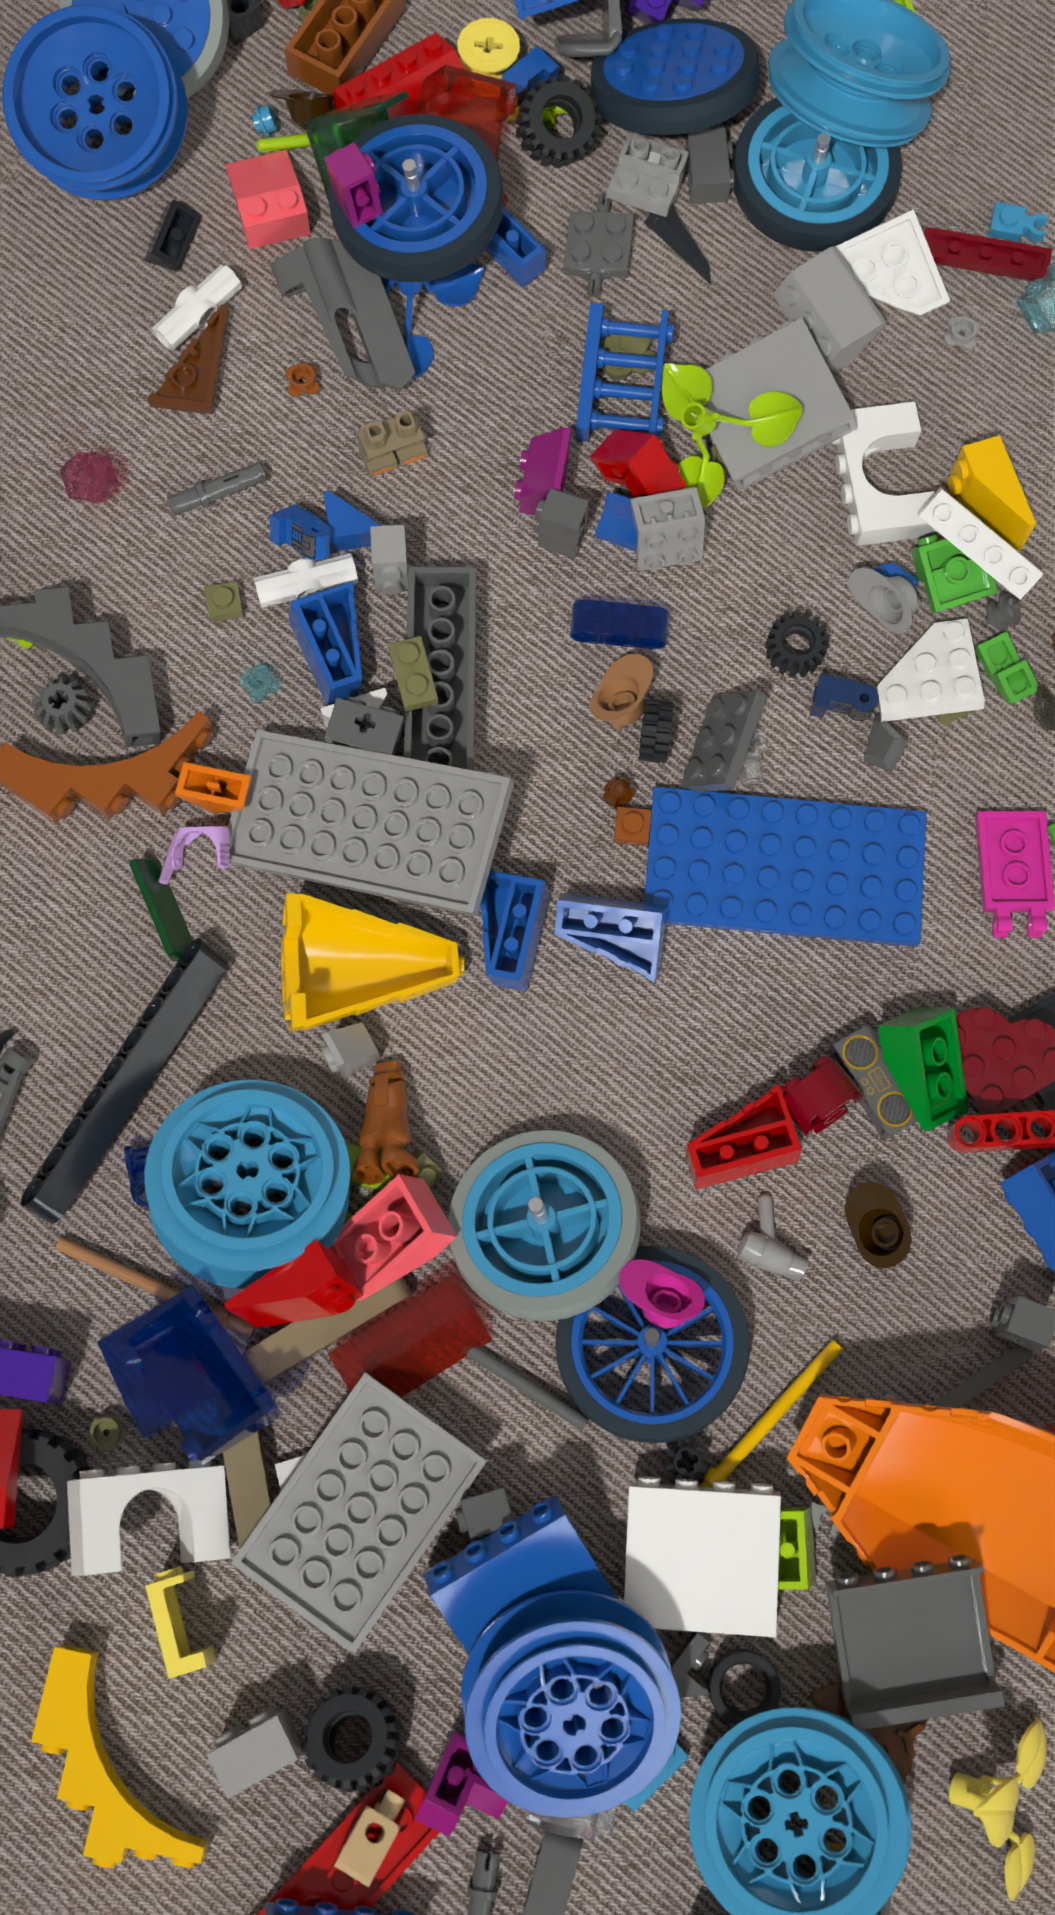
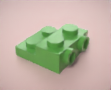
M937 534L917 540L919 547L910 549L919 582H924L932 613L998 593L995 579L946 538L938 540Z

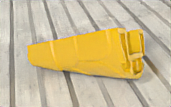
M286 893L282 917V926H285L283 940H281V988L285 1020H291V1023H287L288 1031H307L353 1014L358 1016L395 1001L403 1003L455 984L458 978L464 974L463 955H458V945L456 942L401 922L394 924L356 909L350 910L302 893Z

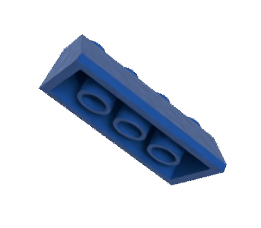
M1055 1152L1004 1180L1000 1185L1004 1189L1005 1198L1010 1205L1015 1207L1021 1217L1025 1231L1030 1237L1034 1238L1043 1253L1044 1262L1055 1273Z

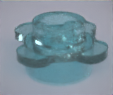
M264 664L256 665L239 678L240 687L248 691L250 694L249 698L254 703L262 702L264 696L270 692L275 693L279 689L278 680L271 677L268 667ZM261 681L262 685L257 686L256 682Z

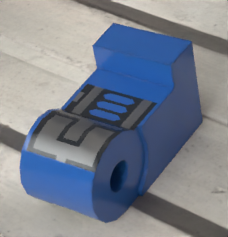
M538 46L535 47L503 74L501 78V102L507 108L520 106L527 94L541 80L546 82L550 76L555 75L558 80L559 66Z
M296 504L270 515L271 542L278 546L287 543L301 551L302 556L309 560H323L330 556L331 527L320 518Z

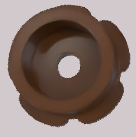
M619 777L611 779L604 787L603 800L607 804H611L615 809L618 806L624 807L635 795V790L631 787L632 781L629 778L622 780Z

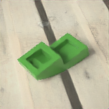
M1007 631L974 647L989 678L1009 705L1041 690L1027 660H1020Z

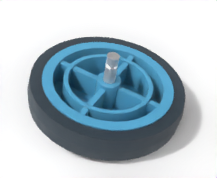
M776 97L761 106L749 118L741 131L732 161L733 189L742 212L762 234L790 248L823 252L829 247L840 245L879 226L883 222L894 203L899 189L901 176L899 146H862L826 135L794 116Z

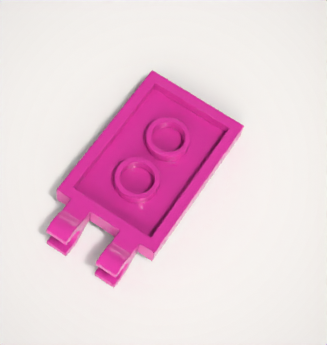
M978 811L975 815L982 908L983 913H993V938H1008V932H1012L1011 913L1028 912V938H1042V932L1047 931L1045 912H1052L1055 908L1046 811Z

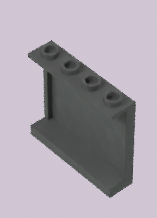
M954 1555L947 1558L948 1562L933 1564L932 1561H917L911 1563L910 1568L896 1570L895 1567H879L874 1569L871 1575L858 1576L857 1573H842L836 1575L835 1580L825 1582L845 1716L850 1721L851 1726L857 1730H864L1005 1706L1003 1691L996 1684L980 1582L979 1574L984 1573V1567L974 1558H970L969 1555Z

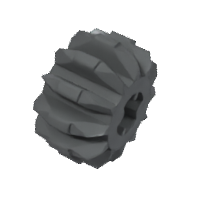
M62 675L59 682L55 683L52 678L48 677L47 684L49 686L47 688L37 686L36 691L40 697L32 699V705L36 708L34 716L37 721H43L42 726L47 731L55 727L57 734L62 735L65 728L69 727L72 732L76 733L77 727L75 723L87 724V718L84 714L92 712V706L87 702L90 695L86 689H81L82 686L76 679L69 683L67 677Z

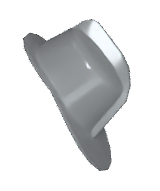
M866 567L856 568L850 573L848 583L853 597L888 631L895 634H903L910 628L912 614L919 609L921 601L918 599L914 587L907 579L901 576L884 577L875 570Z

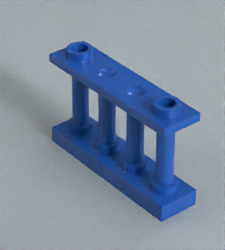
M590 303L576 423L577 441L589 442L590 430L596 431L597 427L648 432L657 437H662L664 417L657 416L665 343L672 344L674 324L667 323L669 310H662L661 325L659 326L609 321V317H603V304ZM611 334L659 339L657 357L605 352V348H599L600 338ZM604 365L656 370L654 388L602 383V379H596L597 368H603ZM604 396L652 401L650 419L598 414V410H592L593 400Z

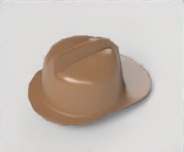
M629 654L620 657L611 664L590 700V711L594 717L611 723L614 729L620 731L625 725L632 724L643 715L645 694L651 685L654 675L653 665L649 659L641 654Z

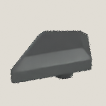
M875 714L863 760L871 765L892 772L896 763L899 762L908 741L887 721L881 722L879 714Z

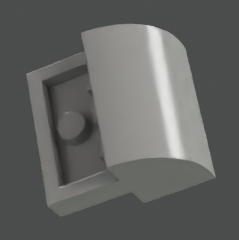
M629 133L620 152L618 166L607 188L606 198L667 217L672 203H675L689 152Z

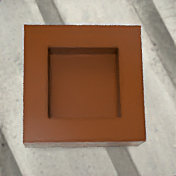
M618 806L613 843L647 847L652 810Z

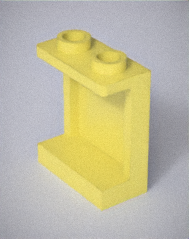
M182 1566L154 1574L155 1582L145 1587L168 1678L170 1679L209 1666L217 1660L214 1647L211 1645L191 1652L175 1591L176 1584L195 1578L193 1570L184 1573Z

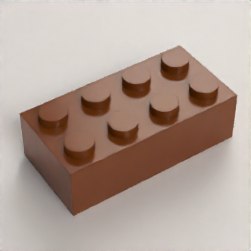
M318 0L284 49L288 75L325 94H332L333 89L362 73L405 10V0Z

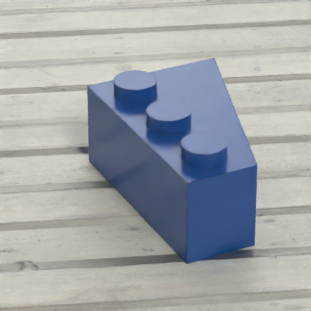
M495 871L489 872L480 909L483 920L482 933L486 975L495 986L527 992L550 897V891L544 880Z

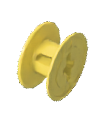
M481 18L469 23L461 31L458 38L459 59L474 89L482 92L500 91L503 74L519 61V37L514 28L505 21L495 18Z

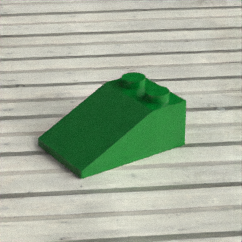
M918 1007L878 1025L879 1043L882 1048L883 1060L923 1131H930L969 1110L955 1008Z

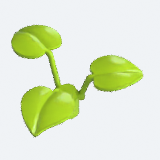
M665 363L663 366L661 386L665 408L672 418L681 421L685 428L693 432L692 439L696 441L703 455V459L698 456H689L677 465L680 469V475L686 483L683 489L696 487L702 509H704L720 495L725 482V473L722 465L717 462H709L710 455L702 440V436L710 434L715 429L716 422L721 421L745 427L752 426L751 435L755 442L764 447H776L784 443L792 435L803 413V406L791 395L772 391L762 393L750 402L749 415L751 420L720 415L703 406L710 400L713 391V382L706 370L695 365Z

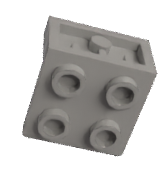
M696 487L630 499V509L637 532L636 565L638 571L658 570L666 566L687 565L702 560L705 517Z

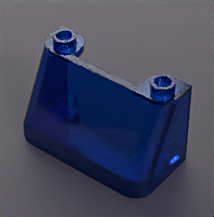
M193 1283L117 1336V1339L123 1346L117 1350L118 1354L129 1369L136 1365L181 1430L185 1440L180 1443V1446L192 1463L197 1459L202 1464L208 1462L283 1415Z

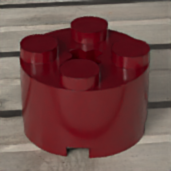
M828 1055L819 1059L811 1067L813 1072L802 1079L798 1075L782 1088L785 1091L783 1098L786 1101L791 1119L806 1138L811 1137L812 1131L818 1134L848 1112L845 1105L851 1099L857 1104L863 1097L862 1091L838 1061L831 1060Z

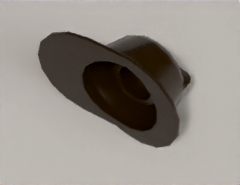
M282 89L269 92L271 97L285 100L293 123L298 124L302 129L316 131L328 128L329 119H331L333 111V93L323 94L296 89Z
M868 1182L858 1185L852 1189L846 1198L844 1209L846 1220L857 1248L863 1259L872 1266L879 1268L895 1267L904 1261L910 1252L912 1243L910 1225L900 1202L893 1191L883 1184Z

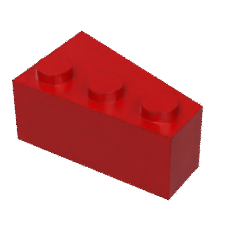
M780 1084L770 1089L769 1093L755 1102H750L744 1106L740 1112L728 1120L721 1121L687 1144L685 1159L695 1190L798 1163L802 1149L786 1101L783 1098L784 1095Z

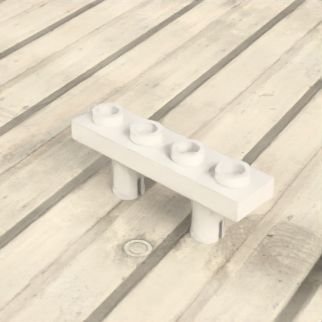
M941 487L918 513L919 517L1020 600L1044 574L1037 566Z

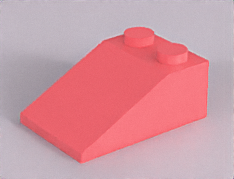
M287 150L225 164L249 249L311 235L307 209Z
M398 1174L343 1225L339 1236L330 1250L345 1261L363 1293V1296L357 1299V1301H362L432 1260L458 1236L425 1180Z

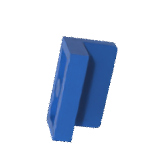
M608 492L605 498L603 513L595 530V537L637 552V532L630 509V498Z

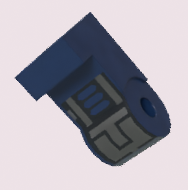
M820 674L815 684L809 716L823 718L828 710L847 714V716L855 721H864L872 715L877 707L879 695L877 690L868 684Z

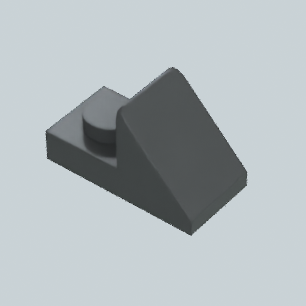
M695 1631L670 1662L671 1672L680 1698L710 1695L703 1686L687 1674L691 1667L697 1671L710 1653L706 1650L710 1642Z

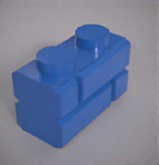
M503 206L498 230L485 251L523 287L546 268V249L537 240H534V237Z

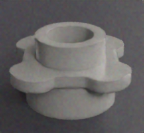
M967 316L949 319L947 324L949 332L944 338L945 344L949 347L955 345L963 347L967 351L974 349L976 346L974 338L980 328L978 323Z

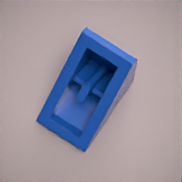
M327 490L324 494L328 525L331 527L333 552L370 547V526L381 525Z

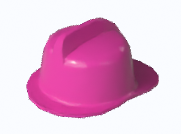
M649 1260L630 1261L620 1270L618 1281L622 1292L630 1301L641 1307L645 1318L657 1327L668 1329L683 1325L686 1320L698 1316L704 1308L705 1296L701 1287L686 1276L677 1274Z

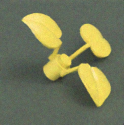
M1034 1716L1035 1721L1030 1724L1019 1742L1016 1755L1017 1773L1014 1776L990 1777L983 1774L981 1779H977L958 1772L953 1777L949 1789V1800L952 1804L974 1811V1816L981 1819L992 1846L999 1848L1006 1842L1008 1837L1010 1838L1012 1848L1006 1856L1005 1883L1009 1900L1012 1902L1015 1901L1017 1895L1027 1883L1035 1860V1843L1032 1835L1025 1832L1019 1837L1018 1834L1012 1831L1015 1808L1019 1799V1784L1022 1782L1024 1788L1031 1789L1038 1781L1046 1760L1045 1731L1041 1720L1037 1716ZM991 1785H999L996 1789L991 1787Z

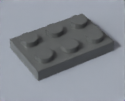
M755 690L712 697L711 702L706 708V716L701 730L696 736L691 758L684 769V777L680 788L698 792L734 790L766 700L765 695Z

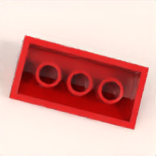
M437 32L333 89L337 121L355 138L372 126L391 118L412 114H428L443 117L476 98V92L455 49Z

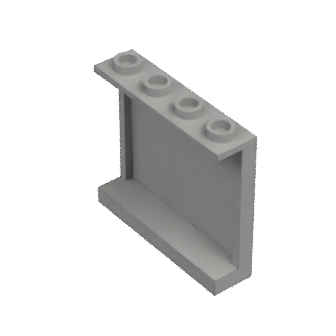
M802 317L795 321L789 320L783 323L777 331L770 335L757 337L748 344V347L737 353H728L717 364L707 369L703 368L709 373L713 382L712 396L703 406L714 413L751 420L749 415L750 402L758 395L772 391L791 395L803 406V413L792 435L784 443L776 447H764L755 442L751 435L752 426L745 427L721 421L716 422L715 429L710 433V436L738 492L857 429L854 415Z

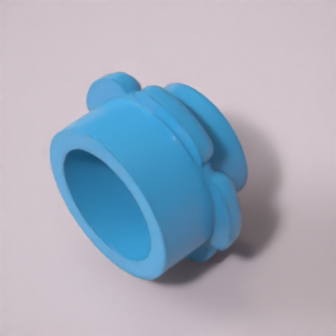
M269 104L263 107L260 105L256 106V113L252 114L255 128L258 133L264 132L267 137H271L270 133L278 130L274 112Z

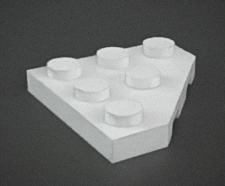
M914 209L835 246L868 296L874 300L919 317L950 303Z
M968 619L934 623L877 685L881 722L984 709L985 700Z

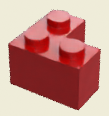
M614 429L589 456L605 481L625 484L634 498L682 490L686 486L680 475L679 467L669 459L663 449V442L654 434Z

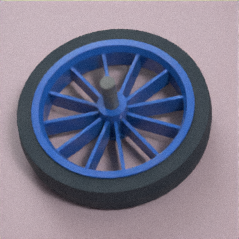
M657 1246L638 1247L634 1260L655 1262L695 1281L701 1287L709 1308L702 1311L698 1316L685 1321L683 1325H679L665 1333L663 1331L664 1328L656 1327L651 1323L650 1326L645 1327L632 1302L622 1292L619 1284L617 1288L640 1326L641 1331L634 1330L594 1306L578 1315L558 1320L555 1341L556 1358L567 1392L578 1408L592 1422L602 1429L628 1440L645 1443L670 1442L691 1436L703 1430L718 1419L731 1405L742 1386L747 1372L750 1354L749 1330L745 1314L737 1296L723 1277L711 1266L699 1258L677 1249ZM591 1312L636 1337L635 1340H584V1332ZM714 1313L720 1328L722 1341H670L669 1338ZM583 1346L634 1347L635 1350L590 1375L585 1363ZM671 1347L722 1348L721 1360L715 1376L670 1351ZM638 1356L640 1361L618 1399L614 1402L600 1390L594 1380ZM667 1357L711 1382L704 1392L692 1402H688L665 1362ZM644 1363L650 1364V1413L633 1411L620 1405ZM661 1363L685 1406L669 1412L654 1413L655 1364Z

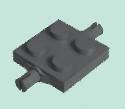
M603 194L598 195L597 211H570L563 265L564 275H580L587 278L588 288L586 294L590 297H593V288L594 296H600L602 279L610 277L628 278L634 214L609 212L611 199L606 198L607 194H605V199H603Z

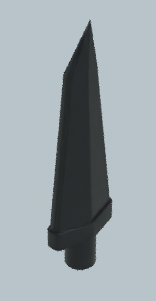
M671 205L667 217L648 212L650 215L645 219V225L654 231L711 285L709 263L677 215L673 205Z

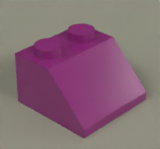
M564 427L532 437L529 450H522L520 470L525 471L523 480L517 479L514 499L519 500V513L535 515L540 499L546 500L550 488L563 492L569 462L571 428Z

